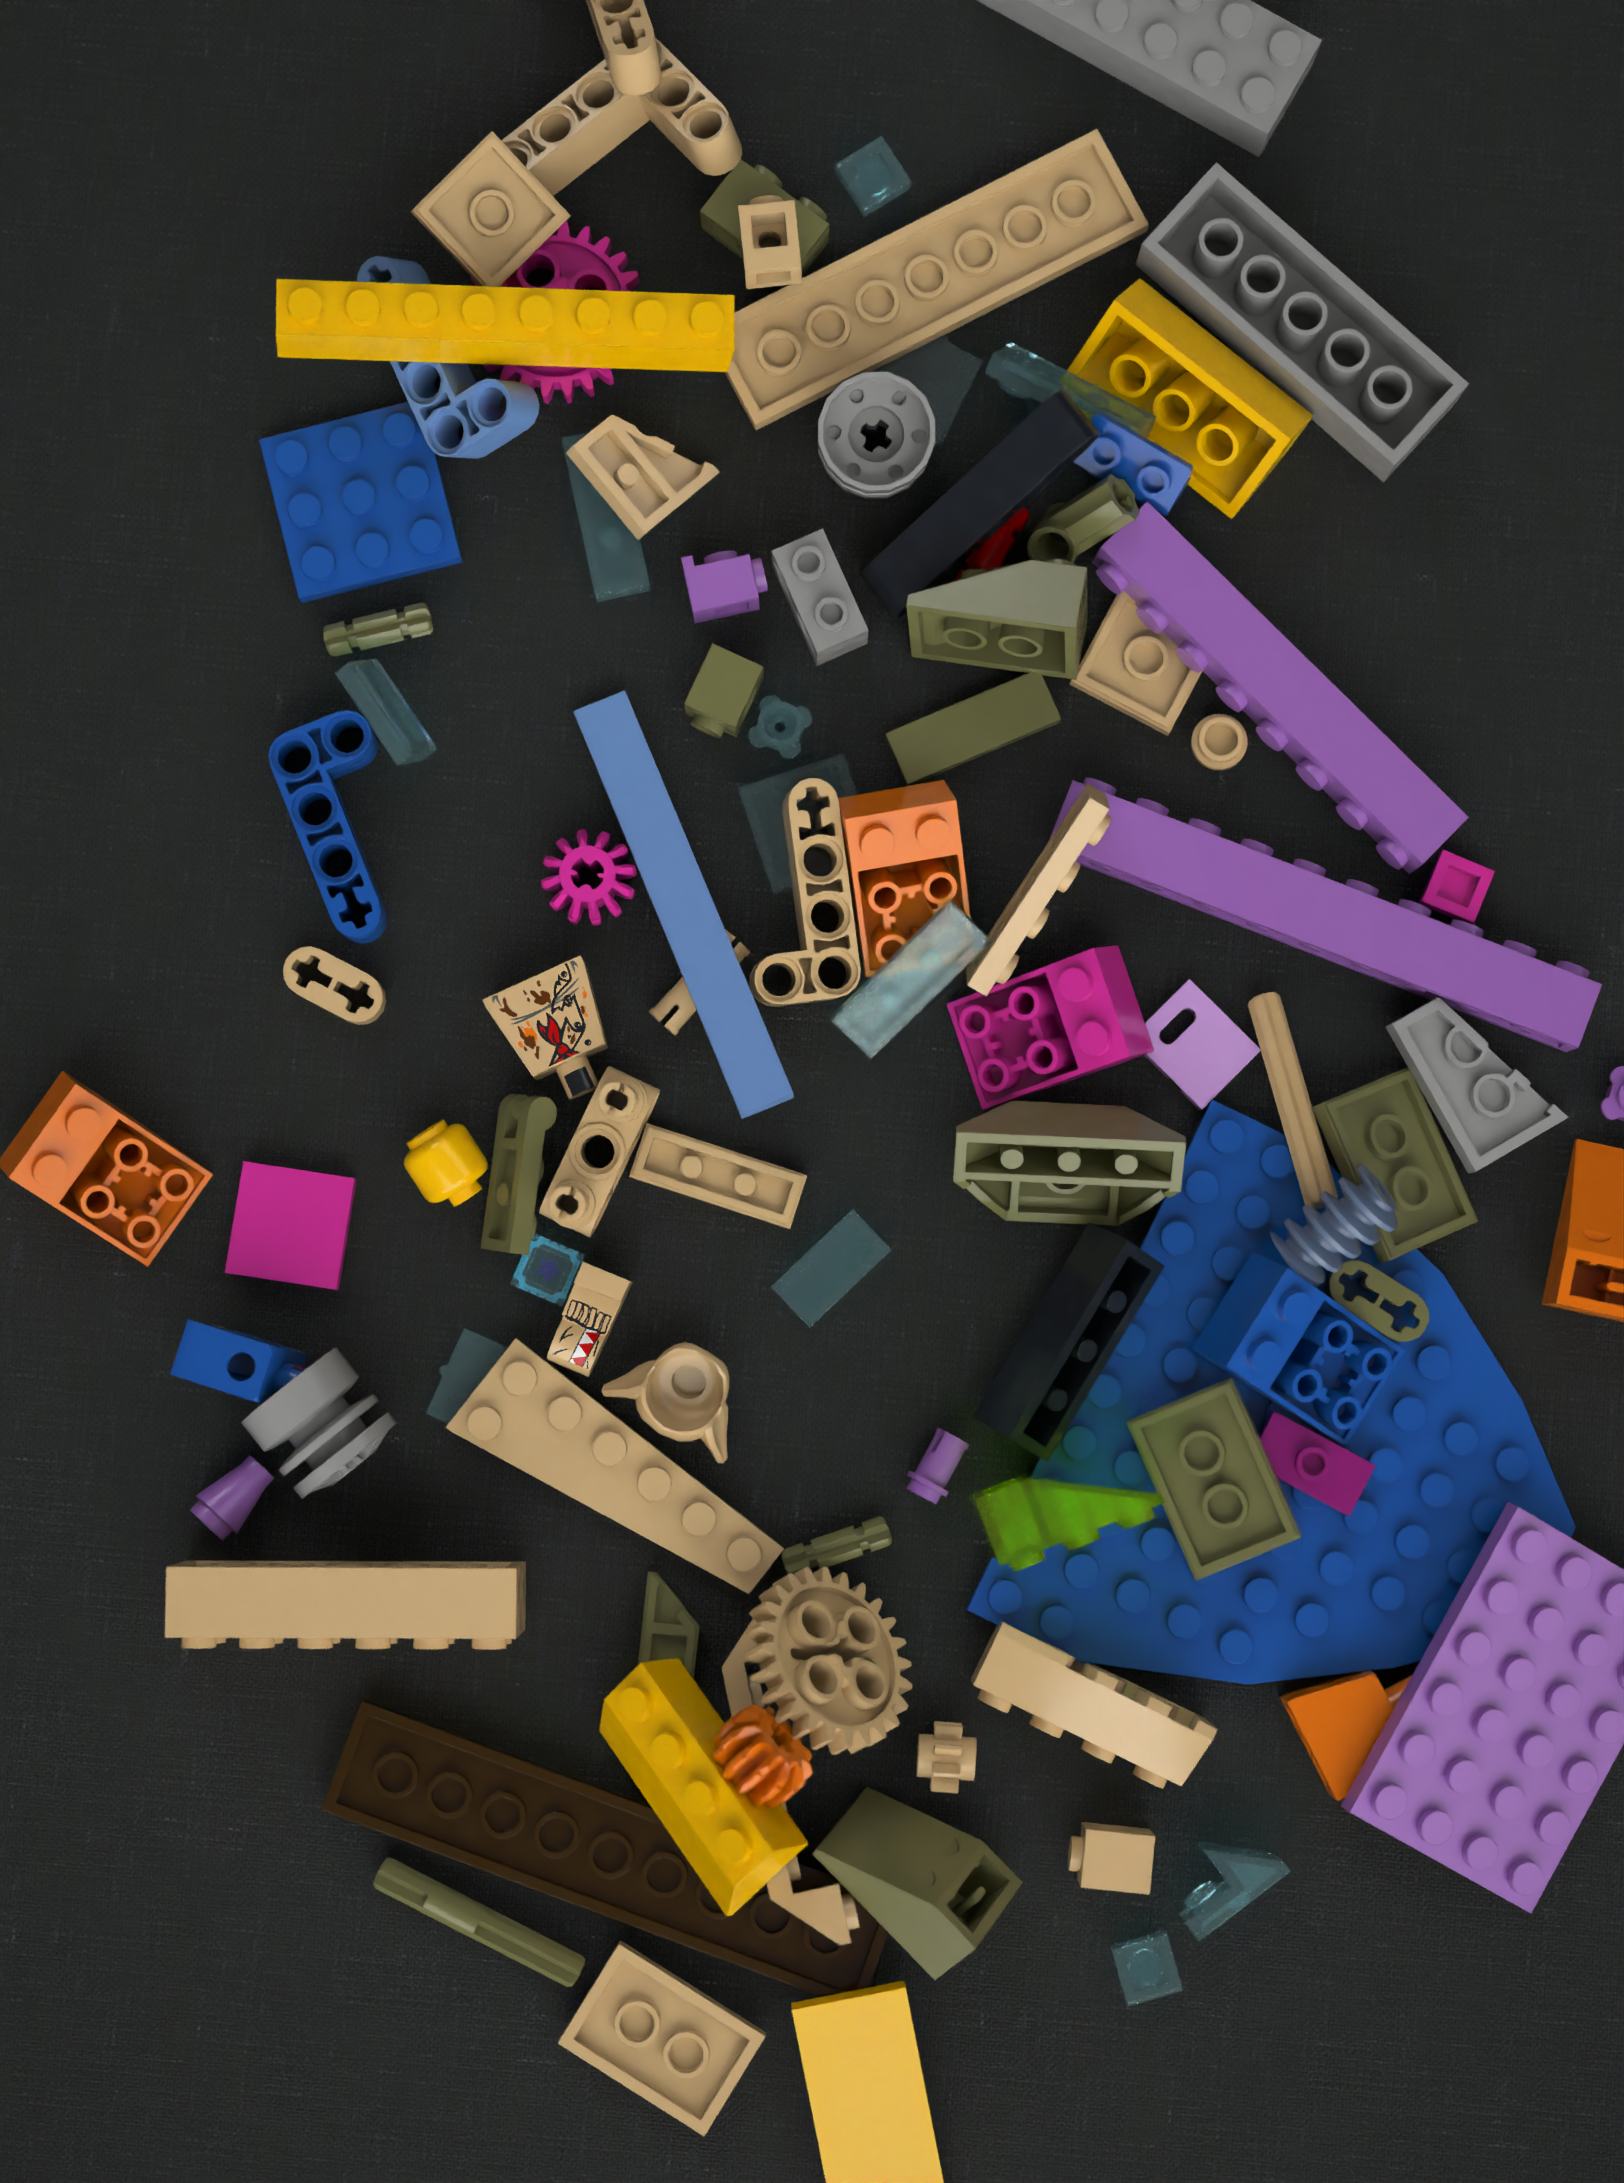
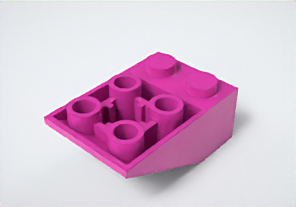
M1118 945L1086 950L1010 979L1005 984H997L991 988L987 996L976 992L947 1004L982 1110L1154 1052Z

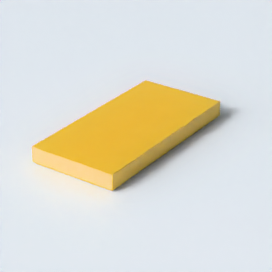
M905 1981L791 2003L826 2183H944Z

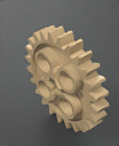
M809 1567L800 1570L794 1575L790 1573L773 1583L772 1588L759 1596L762 1604L750 1611V1615L757 1624L745 1631V1635L757 1643L758 1646L745 1653L747 1659L760 1664L761 1670L750 1678L752 1682L766 1683L768 1691L761 1698L762 1704L776 1702L780 1707L775 1717L777 1724L790 1718L794 1722L792 1737L796 1740L810 1733V1744L813 1750L828 1744L833 1755L845 1749H848L852 1754L886 1738V1732L900 1724L896 1715L907 1710L909 1706L900 1695L912 1689V1684L900 1676V1672L912 1665L909 1660L898 1657L897 1649L906 1644L905 1639L892 1637L889 1632L894 1626L896 1619L894 1617L882 1619L878 1614L882 1600L878 1598L868 1603L865 1600L866 1585L863 1582L849 1589L847 1573L842 1572L831 1578L828 1567H822L812 1573Z

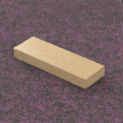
M648 1123L646 1124L629 1175L630 1178L787 1229L791 1228L807 1179L805 1174Z

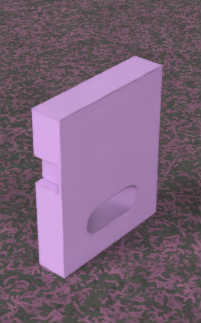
M1190 979L1145 1023L1154 1052L1144 1056L1168 1079L1171 1078L1182 1089L1181 1092L1199 1110H1202L1261 1051ZM1182 1010L1191 1011L1194 1015L1193 1023L1172 1044H1164L1160 1040L1162 1029Z

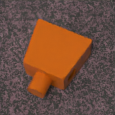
M1370 1670L1352 1672L1279 1696L1328 1794L1335 1800L1339 1801L1346 1797L1412 1676L1383 1689L1374 1672Z

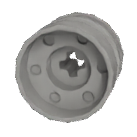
M863 372L843 381L826 399L818 419V454L827 475L844 491L864 499L889 498L909 489L924 473L935 444V417L926 396L909 380L889 372ZM878 426L884 427L886 429L884 440L890 446L887 449L877 446L873 452L867 451L864 448L866 437L861 432L864 429L874 432Z
M337 1347L287 1383L241 1422L264 1452L288 1440L294 1446L295 1450L279 1469L283 1476H286L304 1461L310 1466L313 1472L293 1487L302 1499L310 1492L333 1486L377 1451L388 1430L397 1424L389 1412L369 1427L360 1419V1416L379 1402L374 1394L361 1399L351 1406L344 1399L343 1396L351 1389L360 1376Z

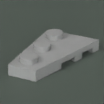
M1440 997L1430 1000L1385 1026L1468 1174L1482 1169L1569 1118L1555 1104L1549 1105L1529 1086L1531 1082L1517 1069L1512 1070L1488 1048V1042Z

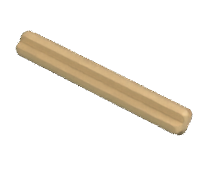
M1276 992L1262 993L1249 1001L1248 1008L1304 1203L1314 1209L1323 1208L1324 1204L1320 1196L1322 1192L1327 1191L1336 1198H1338V1194L1281 997Z

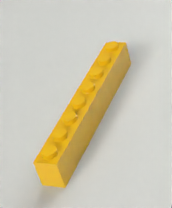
M276 279L277 355L280 358L728 372L735 350L734 295Z

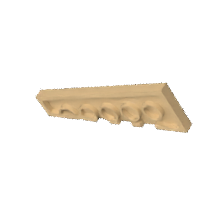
M515 1338L446 1426L454 1434L748 1594L784 1550L783 1546L517 1338Z

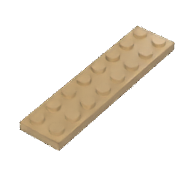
M1098 129L802 278V284L788 285L735 312V350L729 371L725 372L756 431L833 392L843 381L863 372H872L1147 232L1149 224Z

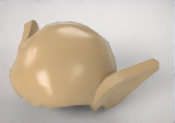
M683 1342L675 1344L665 1350L656 1360L647 1361L625 1375L603 1385L602 1393L606 1397L634 1399L641 1419L658 1434L679 1442L694 1441L701 1438L717 1463H724L727 1460L728 1407L726 1398L729 1391L730 1377L724 1362L710 1352L693 1343Z

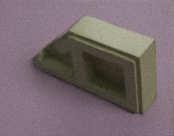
M648 1571L638 1665L641 1662L679 1658L694 1679L700 1625L659 1573Z

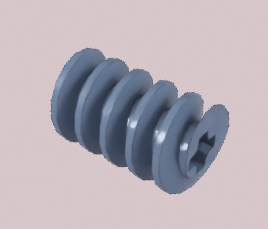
M1363 1163L1357 1166L1362 1181L1359 1186L1345 1177L1338 1180L1344 1195L1343 1198L1339 1200L1327 1191L1320 1194L1325 1207L1323 1213L1318 1212L1308 1204L1302 1207L1307 1225L1302 1227L1291 1218L1284 1221L1289 1235L1287 1240H1283L1275 1233L1270 1232L1276 1248L1289 1267L1314 1286H1319L1325 1281L1323 1267L1334 1273L1343 1268L1341 1254L1351 1259H1355L1361 1254L1359 1240L1371 1246L1380 1240L1377 1226L1388 1232L1398 1227V1220L1395 1211L1397 1212L1398 1209L1394 1199L1377 1176Z

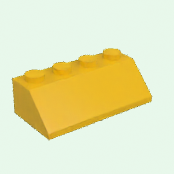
M1140 278L1113 301L1059 382L1095 412H1102L1190 463L1193 466V471L1189 476L1191 479L1187 485L1230 519H1233L1314 416Z
M672 1658L641 1662L604 1699L599 1731L726 1916L733 1915L808 1844V1841L781 1803L774 1808H770L763 1803L756 1806L751 1803L747 1794L743 1792L736 1793V1787L731 1780L723 1778L725 1770L715 1761L713 1756L716 1751L713 1738L720 1732V1728L725 1723L680 1659Z

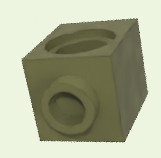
M712 643L684 703L686 715L693 717L690 724L699 731L715 738H721L723 732L737 737L764 679V667Z

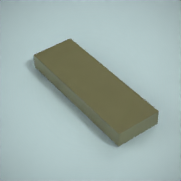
M1030 672L885 733V738L906 786H911L1060 723L1061 717L1042 674Z

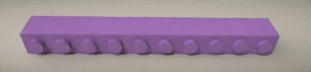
M1085 778L1083 784L1075 780L1072 781L1049 840L1087 783L1106 794L1109 805L1107 815L1111 816L1110 824L1095 846L1087 843L1076 859L1080 865L1429 1000L1440 997L1450 1008L1561 1051L1569 1052L1579 1047L1602 986L1598 982L1587 979L1590 973L1587 969L1562 960H1558L1556 966L1535 958L1537 953L1535 949L1516 941L1505 940L1502 946L1482 938L1484 930L1464 921L1452 920L1451 925H1447L1429 918L1432 911L1416 902L1400 899L1398 905L1378 898L1379 890L1367 883L1347 879L1344 885L1324 877L1326 869L1315 863L1295 859L1293 865L1272 857L1274 850L1258 841L1243 838L1241 844L1227 840L1220 837L1221 829L1206 821L1190 818L1188 824L1170 818L1167 816L1169 809L1157 802L1138 798L1136 804L1116 797V788L1100 780Z

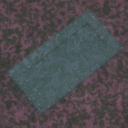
M378 659L348 662L335 673L397 766L424 761L437 750L435 743Z
M852 1209L778 1279L771 1288L810 1328L876 1266L891 1249Z

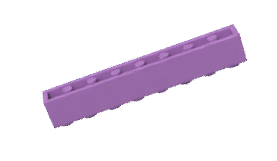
M1146 502L1139 509L1140 512L1136 520L1115 532L1100 547L1092 562L1098 568L1096 573L1099 579L1115 594H1121L1125 591L1136 602L1134 604L1138 607L1136 613L1140 620L1153 632L1158 634L1163 632L1178 646L1176 648L1177 655L1187 667L1197 673L1203 670L1218 686L1216 692L1229 708L1236 712L1243 710L1258 725L1256 727L1257 734L1270 748L1275 751L1283 750L1298 764L1296 771L1307 785L1317 791L1323 789L1338 804L1336 810L1348 825L1356 830L1363 828L1378 843L1376 845L1377 852L1390 866L1398 870L1403 868L1408 874H1411L1423 865L1469 817L1149 502Z

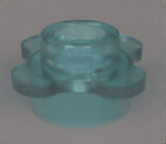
M774 695L763 698L759 704L761 713L758 723L748 733L750 743L758 749L766 746L777 750L784 759L795 758L801 752L799 741L803 730L812 723L810 711L804 706L795 708L789 703L781 702ZM782 722L785 724L786 728L783 732L775 730L777 723Z

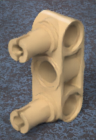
M611 1066L607 1067L550 1184L539 1214L589 1238L593 1235L659 1097L660 1089ZM598 1135L608 1138L614 1146L613 1160L604 1168H597L591 1165L585 1154L586 1145L589 1140Z

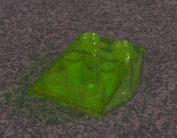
M1020 1475L969 1495L993 1559L999 1566L1008 1563L1013 1571H1018L1044 1561L1046 1557L1043 1549L1061 1542L1068 1550L1092 1543L1101 1538L1098 1528L1116 1522L1117 1527L1122 1526V1529H1127L1155 1518L1152 1507L1165 1503L1162 1494L1151 1490Z

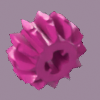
M582 829L577 831L578 848L572 850L568 841L564 838H560L556 842L558 849L565 856L563 860L553 856H546L544 858V866L553 872L559 873V875L548 876L542 879L541 885L545 891L561 890L550 901V906L554 911L561 910L572 902L568 911V920L571 923H578L585 908L589 909V918L592 925L597 926L601 924L602 920L599 911L600 907L606 905L614 917L622 914L619 904L613 899L615 895L625 899H633L635 895L634 889L619 881L635 877L637 870L635 865H618L629 853L624 844L618 845L606 853L610 845L609 833L602 831L598 835L595 845L590 846L586 830ZM586 866L591 872L601 868L604 873L597 874L601 884L595 889H592L588 884L578 888L575 882L581 881L577 873L581 868Z

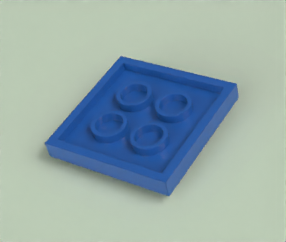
M409 402L259 439L298 598L301 603L463 562L436 454L427 444Z

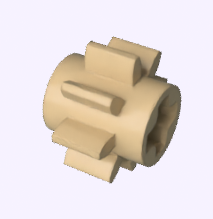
M934 1721V1734L919 1733L916 1777L931 1778V1792L958 1794L959 1780L974 1781L977 1739L976 1737H962V1723Z

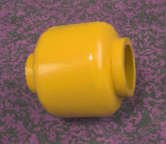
M443 1119L406 1143L410 1151L404 1158L405 1169L428 1202L439 1203L449 1199L455 1207L482 1190L477 1179L486 1172L488 1163L464 1125L458 1123L448 1126Z

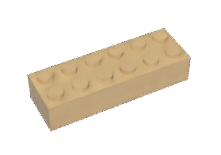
M186 1560L166 1567L165 1638H181V1648H215L217 1644L226 1643V1638H239V1648L266 1649L274 1648L275 1644L283 1643V1638H298L297 1648L327 1649L333 1648V1644L340 1643V1638H356L357 1649L391 1648V1644L397 1643V1638H414L415 1649H447L449 1644L455 1643V1639H472V1649L494 1650L506 1649L507 1644H512V1639H516L525 1631L526 1561Z

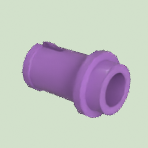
M940 1428L936 1429V1434L915 1473L909 1471L907 1474L911 1480L906 1489L933 1504H937L941 1495L947 1497L949 1494L945 1487L962 1455L969 1447L968 1443Z

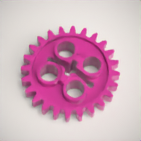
M565 221L559 227L557 235H551L499 287L577 290L593 287L605 291H630L639 284V277L637 271L621 273L628 264L625 252L615 254L610 258L608 257L611 250L610 238L606 236L596 245H592L590 227L585 226L577 238L570 236L568 223ZM545 268L554 273L551 282L545 286L535 287L526 282L529 273L535 269ZM472 277L470 278L472 286H480ZM484 364L487 373L503 367L500 380L516 381L519 379L520 382L531 386L533 390L535 387L541 388L544 404H549L554 390L562 389L567 403H572L574 387L581 386L590 398L595 396L592 380L597 377L610 386L614 384L610 368Z

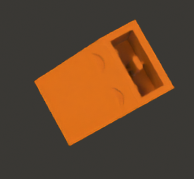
M940 780L838 798L854 921L865 976L871 977L972 959L975 955L957 800L946 782Z
M64 1071L60 1073L0 1158V1168L8 1178L147 1267L213 1176L203 1166Z
M1575 1139L1542 1305L1624 1322V1149Z

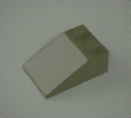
M1050 559L1046 562L1028 560L908 595L906 607L912 657L1023 673L1034 672L1045 676L1073 680L1077 679L1087 626V567L1076 566L1074 563L1063 559Z

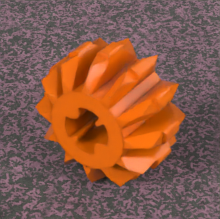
M751 1704L745 1710H740L736 1715L732 1716L720 1728V1732L713 1738L716 1748L713 1756L715 1761L725 1770L723 1778L731 1780L735 1785L736 1793L743 1792L747 1794L751 1803L756 1806L763 1803L770 1808H774L781 1802H786L805 1785L807 1778L813 1773L809 1762L812 1755L810 1750L802 1745V1737L796 1740L792 1737L789 1719L777 1724L775 1722L776 1712L770 1707L763 1709L758 1705Z

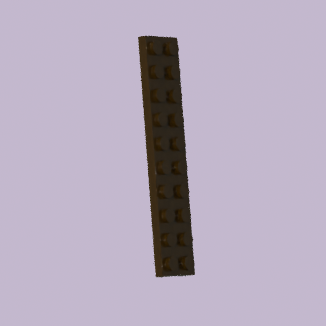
M366 1699L362 1700L321 1809L322 1811L821 1997L869 1988L889 1933L853 1896L859 1928L849 1930L851 1943L839 1945L769 1898L767 1884L758 1890L733 1915L726 1916L649 1804ZM798 1860L801 1880L791 1882L793 1893L832 1884H839L841 1895L850 1893L829 1871Z

